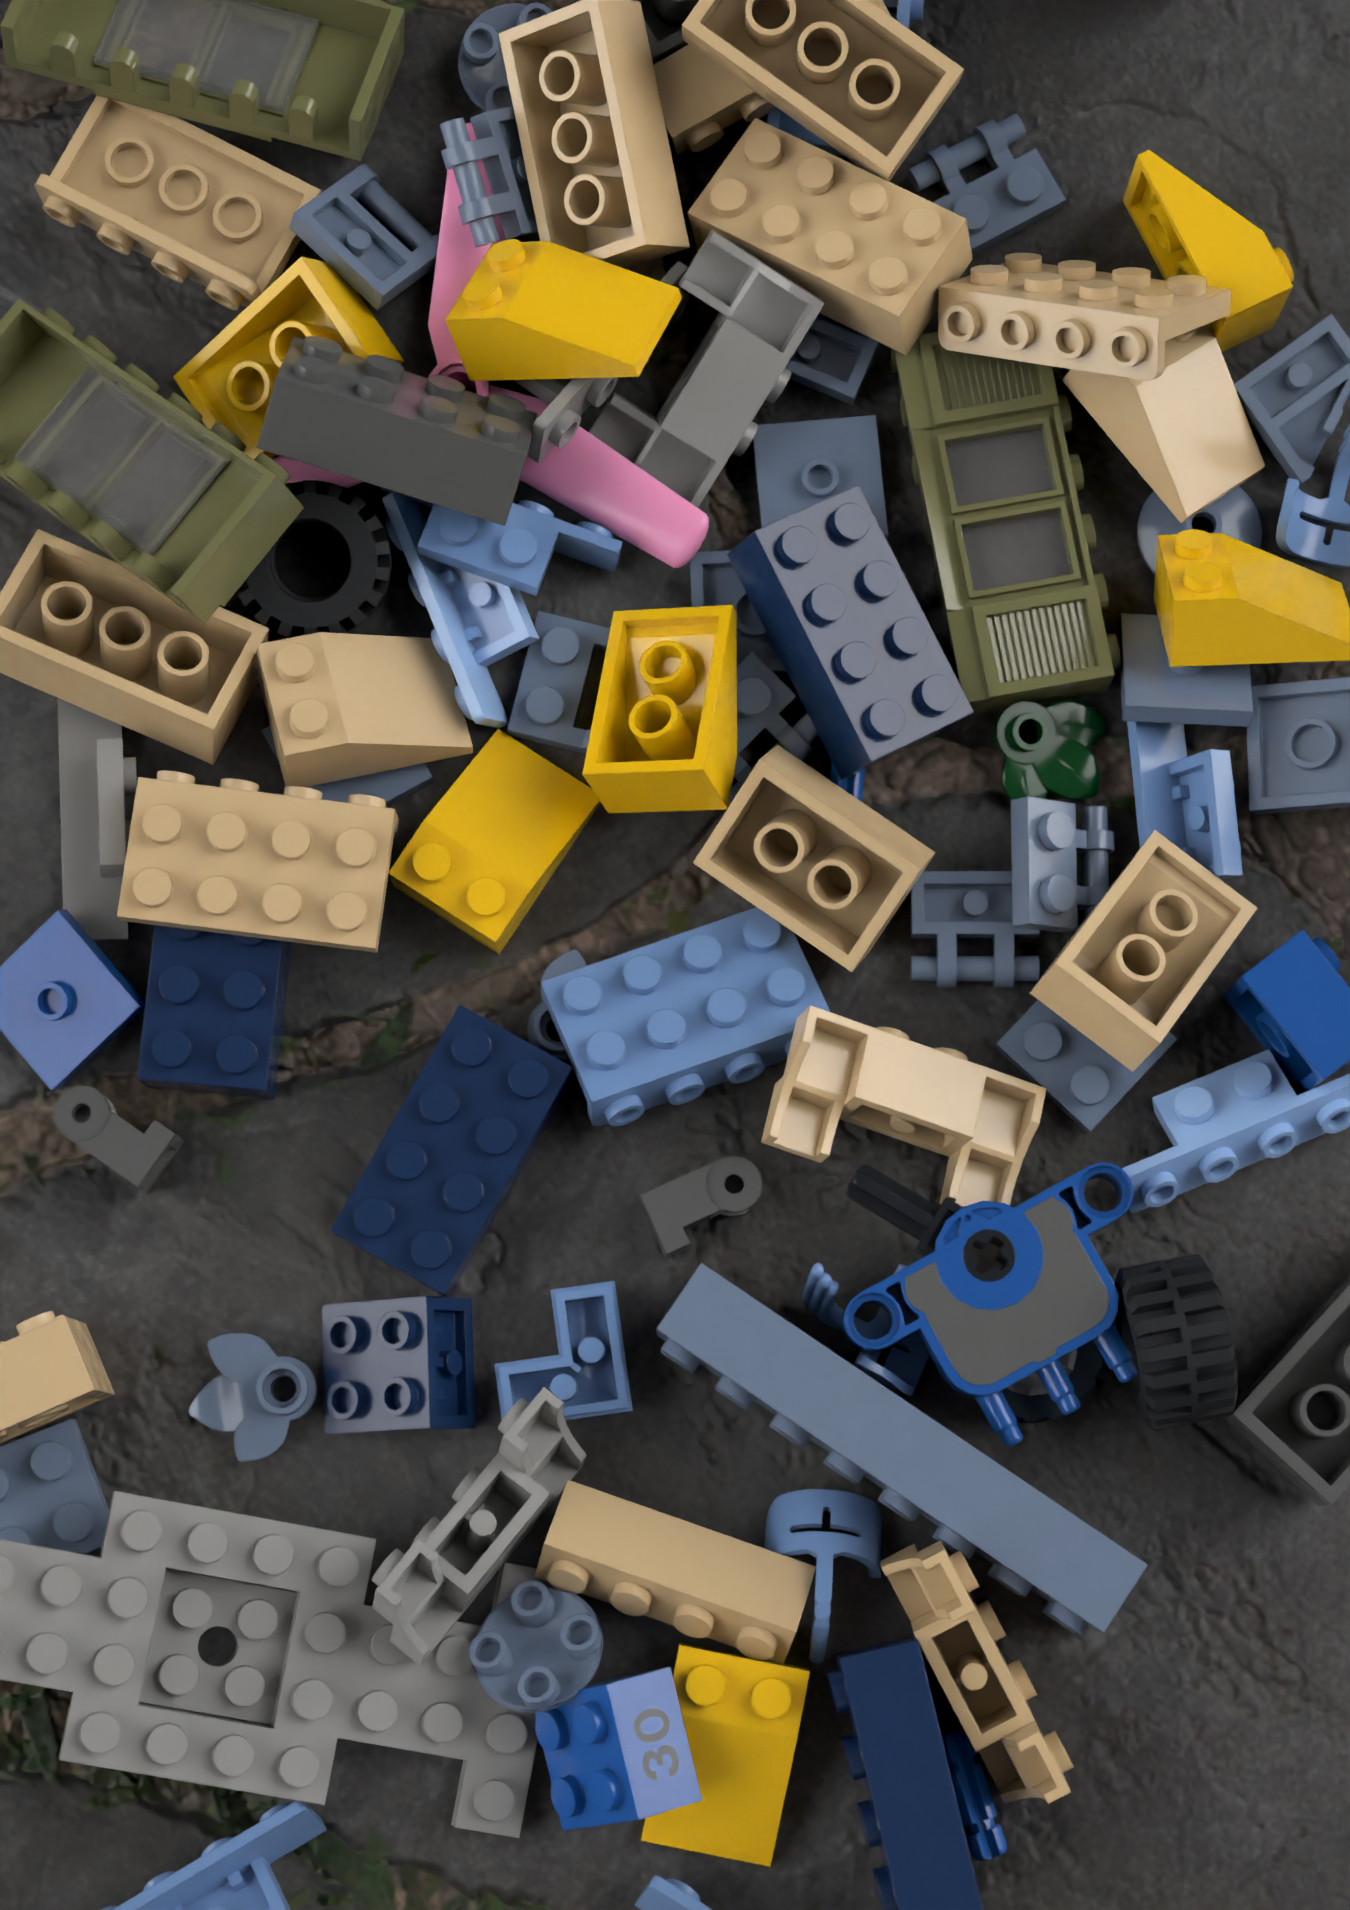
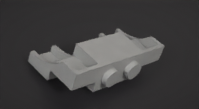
M713 230L710 231L683 275L679 286L718 310L719 314L656 417L612 392L588 431L697 508L731 454L733 453L740 457L750 445L758 429V424L752 420L765 400L774 403L784 390L792 371L786 368V365L825 304L814 294L770 268L765 262Z
M545 1387L541 1389L531 1403L520 1398L508 1411L498 1426V1430L504 1434L499 1452L483 1471L474 1467L466 1475L452 1495V1499L457 1503L443 1520H439L436 1516L431 1518L416 1536L406 1554L396 1548L385 1559L372 1578V1582L378 1586L375 1590L372 1608L393 1624L389 1641L420 1666L562 1493L567 1480H572L583 1467L587 1454L577 1443L563 1416L564 1402Z

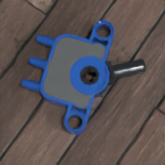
M1100 1162L1084 1168L1014 1208L1005 1203L980 1201L962 1207L947 1197L942 1205L938 1207L872 1166L863 1164L857 1169L847 1186L845 1194L852 1201L919 1240L920 1242L914 1252L924 1258L860 1292L849 1302L842 1315L841 1327L845 1339L852 1347L861 1352L876 1353L917 1333L942 1379L953 1391L965 1397L976 1399L994 1433L1000 1436L1006 1447H1011L1022 1441L1023 1434L1017 1425V1418L1001 1390L1036 1371L1051 1400L1057 1403L1062 1414L1068 1415L1080 1408L1081 1403L1074 1392L1075 1387L1059 1358L1087 1342L1094 1341L1107 1366L1114 1371L1120 1382L1125 1383L1138 1375V1371L1131 1360L1132 1355L1113 1323L1118 1312L1119 1296L1113 1279L1089 1239L1090 1235L1112 1224L1128 1210L1133 1200L1134 1189L1130 1177L1122 1168L1112 1163ZM1098 1178L1111 1183L1117 1194V1203L1113 1210L1100 1212L1088 1205L1084 1197V1186L1088 1180ZM988 1243H992L999 1248L995 1258L999 1263L1003 1264L1002 1269L991 1267L985 1274L979 1273L974 1268L978 1258L970 1252V1249L973 1246L981 1250ZM867 1304H876L882 1307L888 1313L890 1319V1329L887 1335L877 1340L861 1336L854 1325V1314L857 1309Z

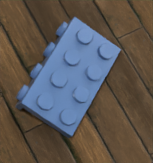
M757 907L541 982L542 997L587 1100V1114L593 1126H601L607 1123L611 1126L625 1125L638 1119L645 1110L669 1102L672 1105H680L690 1102L699 1097L708 1087L728 1080L733 1084L749 1081L758 1076L765 1067L787 1060L796 1019L810 1005L830 1012L794 932Z

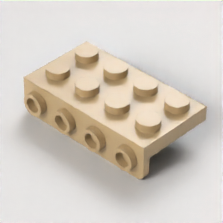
M98 95L95 97L51 175L40 174L34 185L44 204L43 210L53 219L69 227H75L80 222L98 232L96 236L101 242L121 254L129 255L132 249L152 259L151 265L158 272L176 282L183 283L186 277L207 287L205 292L210 298L231 310H238L240 305L247 308L279 278L301 240L289 228L293 213L322 193L320 189L176 116Z
M1012 253L1006 255L1005 262L1000 265L974 266L971 268L969 276L939 286L938 338L941 346L950 351L1151 381L1160 377L1164 371L1165 341L1230 315L1231 289L1206 286L1207 279L1197 275H1176L1169 277L1168 281L1152 279L1151 271L1145 268L1125 267L1108 273L1096 271V263L1092 261L1067 260L1059 262L1057 266L1043 264L1042 256L1039 254Z
M167 770L158 771L156 779L138 777L117 917L120 921L378 952L394 833L397 832L399 822L396 810L394 808H386L385 799L371 795L351 794L348 795L347 803L322 800V792L298 786L285 787L283 795L258 792L259 785L254 782L233 778L221 779L220 787L195 784L196 778L190 774Z

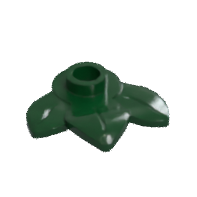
M1068 699L1055 702L1045 708L1035 702L1021 701L1003 709L994 725V741L999 752L1005 757L1001 773V783L1007 797L1010 800L1027 796L1045 799L1048 791L1068 799H1086L1097 795L1099 769L1093 753L1087 747L1098 740L1107 730V724L1101 715L1078 701ZM1023 721L1031 723L1035 729V738L1031 744L1023 742L1019 736V727Z

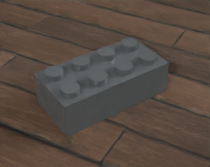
M294 336L275 379L257 448L505 526L527 458L533 433V424L536 421L537 413L526 410L524 403L507 395L492 394L488 398L466 391L465 386L461 382L447 376L430 375L428 378L406 372L399 362L384 356L371 355L365 359L343 352L342 347L338 343L324 337L308 336L302 339Z
M1350 1275L1237 1398L1233 1415L1223 1417L1318 1506L1333 1505L1350 1486Z

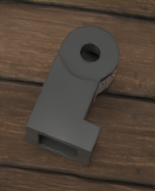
M75 1086L67 1089L58 1098L54 1107V1121L57 1129L65 1137L146 1193L149 1192L184 1143L183 1139L155 1119L146 1132L142 1133L119 1117L115 1104L107 1096L90 1086Z
M730 1156L719 1159L640 1194L639 1202L661 1252L666 1259L689 1248L690 1242L685 1233L686 1230L719 1215L737 1217L753 1209L761 1195L763 1183L761 1174L754 1163L744 1157Z

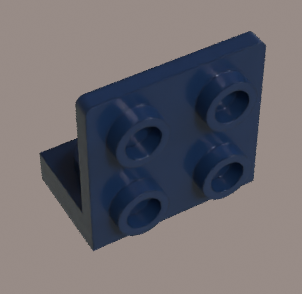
M419 1296L326 1304L323 1306L324 1421L327 1434L476 1428L471 1298Z

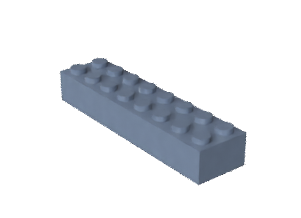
M703 1263L699 1265L657 1327V1336L665 1341L660 1349L665 1357L691 1374H694L700 1365L720 1378L715 1386V1390L745 1411L755 1402L773 1414L775 1417L769 1424V1427L800 1448L809 1439L826 1450L829 1454L823 1464L854 1485L856 1483L859 1484L864 1476L883 1489V1492L877 1499L880 1503L909 1522L911 1520L914 1522L919 1514L938 1527L932 1536L933 1539L937 1542L941 1540L943 1545L953 1553L961 1550L964 1557L969 1560L974 1552L993 1564L987 1572L990 1578L1017 1596L1022 1595L1026 1598L1029 1591L1032 1590L1048 1601L1041 1612L1074 1634L1076 1632L1082 1636L1086 1628L1104 1633L1148 1565Z

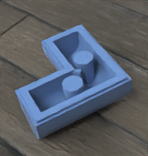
M615 1281L550 1290L559 1355L494 1364L502 1420L520 1398L531 1403L543 1387L564 1402L563 1416L565 1421L633 1411Z

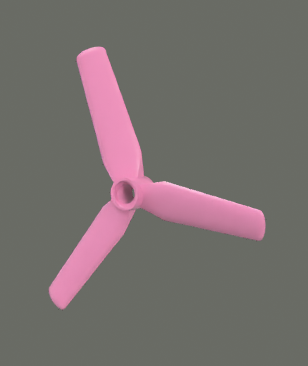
M466 123L470 141L476 140L472 123ZM483 161L477 162L486 194L491 196L493 193ZM453 169L447 170L428 319V328L438 365L432 370L430 375H443L461 382L465 387L475 389L477 391L476 394L488 398L492 394H502L518 399L525 404L526 410L537 413V419L549 406L540 398L492 386L489 381L469 380L446 324V317L491 246L489 244L476 247L470 225H463L457 207L463 204ZM493 217L500 238L498 242L506 240L500 217ZM578 427L576 433L566 446L560 449L554 445L539 463L529 458L527 454L520 477L522 482L606 528L613 534L671 567L681 568L686 565L700 549L709 528V517L707 514L582 427ZM279 456L273 459L290 475L291 478L287 483L318 480L334 483L349 489L363 482L287 457Z

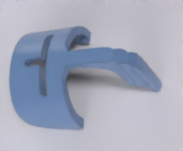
M1350 424L1344 432L1343 441L1339 447V455L1335 461L1328 498L1318 499L1304 493L1299 489V480L1288 477L1276 529L1277 545L1279 549L1287 554L1305 561L1343 569H1350V532L1334 529L1330 544L1325 545L1323 540L1326 527L1301 519L1300 515L1330 524L1350 527V505L1344 501L1350 476Z
M816 1263L811 1268L804 1287L803 1305L808 1308L812 1315L817 1316L820 1321L843 1332L841 1326L844 1310L834 1301L839 1284L837 1281L832 1280L828 1273L824 1272L822 1264ZM899 1264L895 1273L907 1266ZM880 1307L876 1317L868 1323L854 1316V1325L861 1336L877 1340L887 1335L890 1329V1319L888 1313ZM917 1333L896 1343L907 1348L910 1352L906 1353L892 1346L884 1366L876 1363L881 1351L876 1353L859 1352L853 1366L874 1380L910 1396L915 1390L929 1357Z
M828 1489L797 1490L782 1494L772 1502L766 1519L764 1548L788 1557L810 1554L816 1558L815 1595L809 1659L813 1663H821L825 1660L830 1629L833 1559L839 1556L855 1559L868 1567V1576L870 1578L880 1579L882 1517L875 1502L855 1493ZM828 1511L830 1513V1529L849 1531L859 1535V1537L837 1532L804 1531L792 1533L791 1531L803 1528H822L823 1512Z

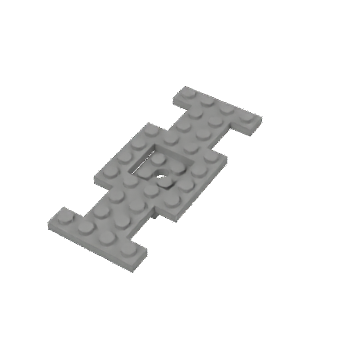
M113 1491L100 1556L0 1539V1680L72 1692L59 1760L325 1805L337 1740L340 1738L463 1760L451 1825L455 1828L514 1838L520 1837L538 1740L535 1731V1712H521L504 1707L492 1699L481 1686L469 1656L470 1644L477 1636L481 1625L457 1621L421 1666L389 1641L393 1624L375 1611L371 1605L364 1604L376 1544L375 1538ZM505 1562L499 1569L492 1610L510 1597L513 1590L519 1584L526 1581H539L546 1587L553 1586L548 1581L534 1577L537 1568ZM216 1626L225 1627L232 1632L235 1638V1651L229 1660L218 1665L204 1662L198 1652V1642L201 1635L209 1628ZM139 1702L270 1724L271 1726L139 1704Z

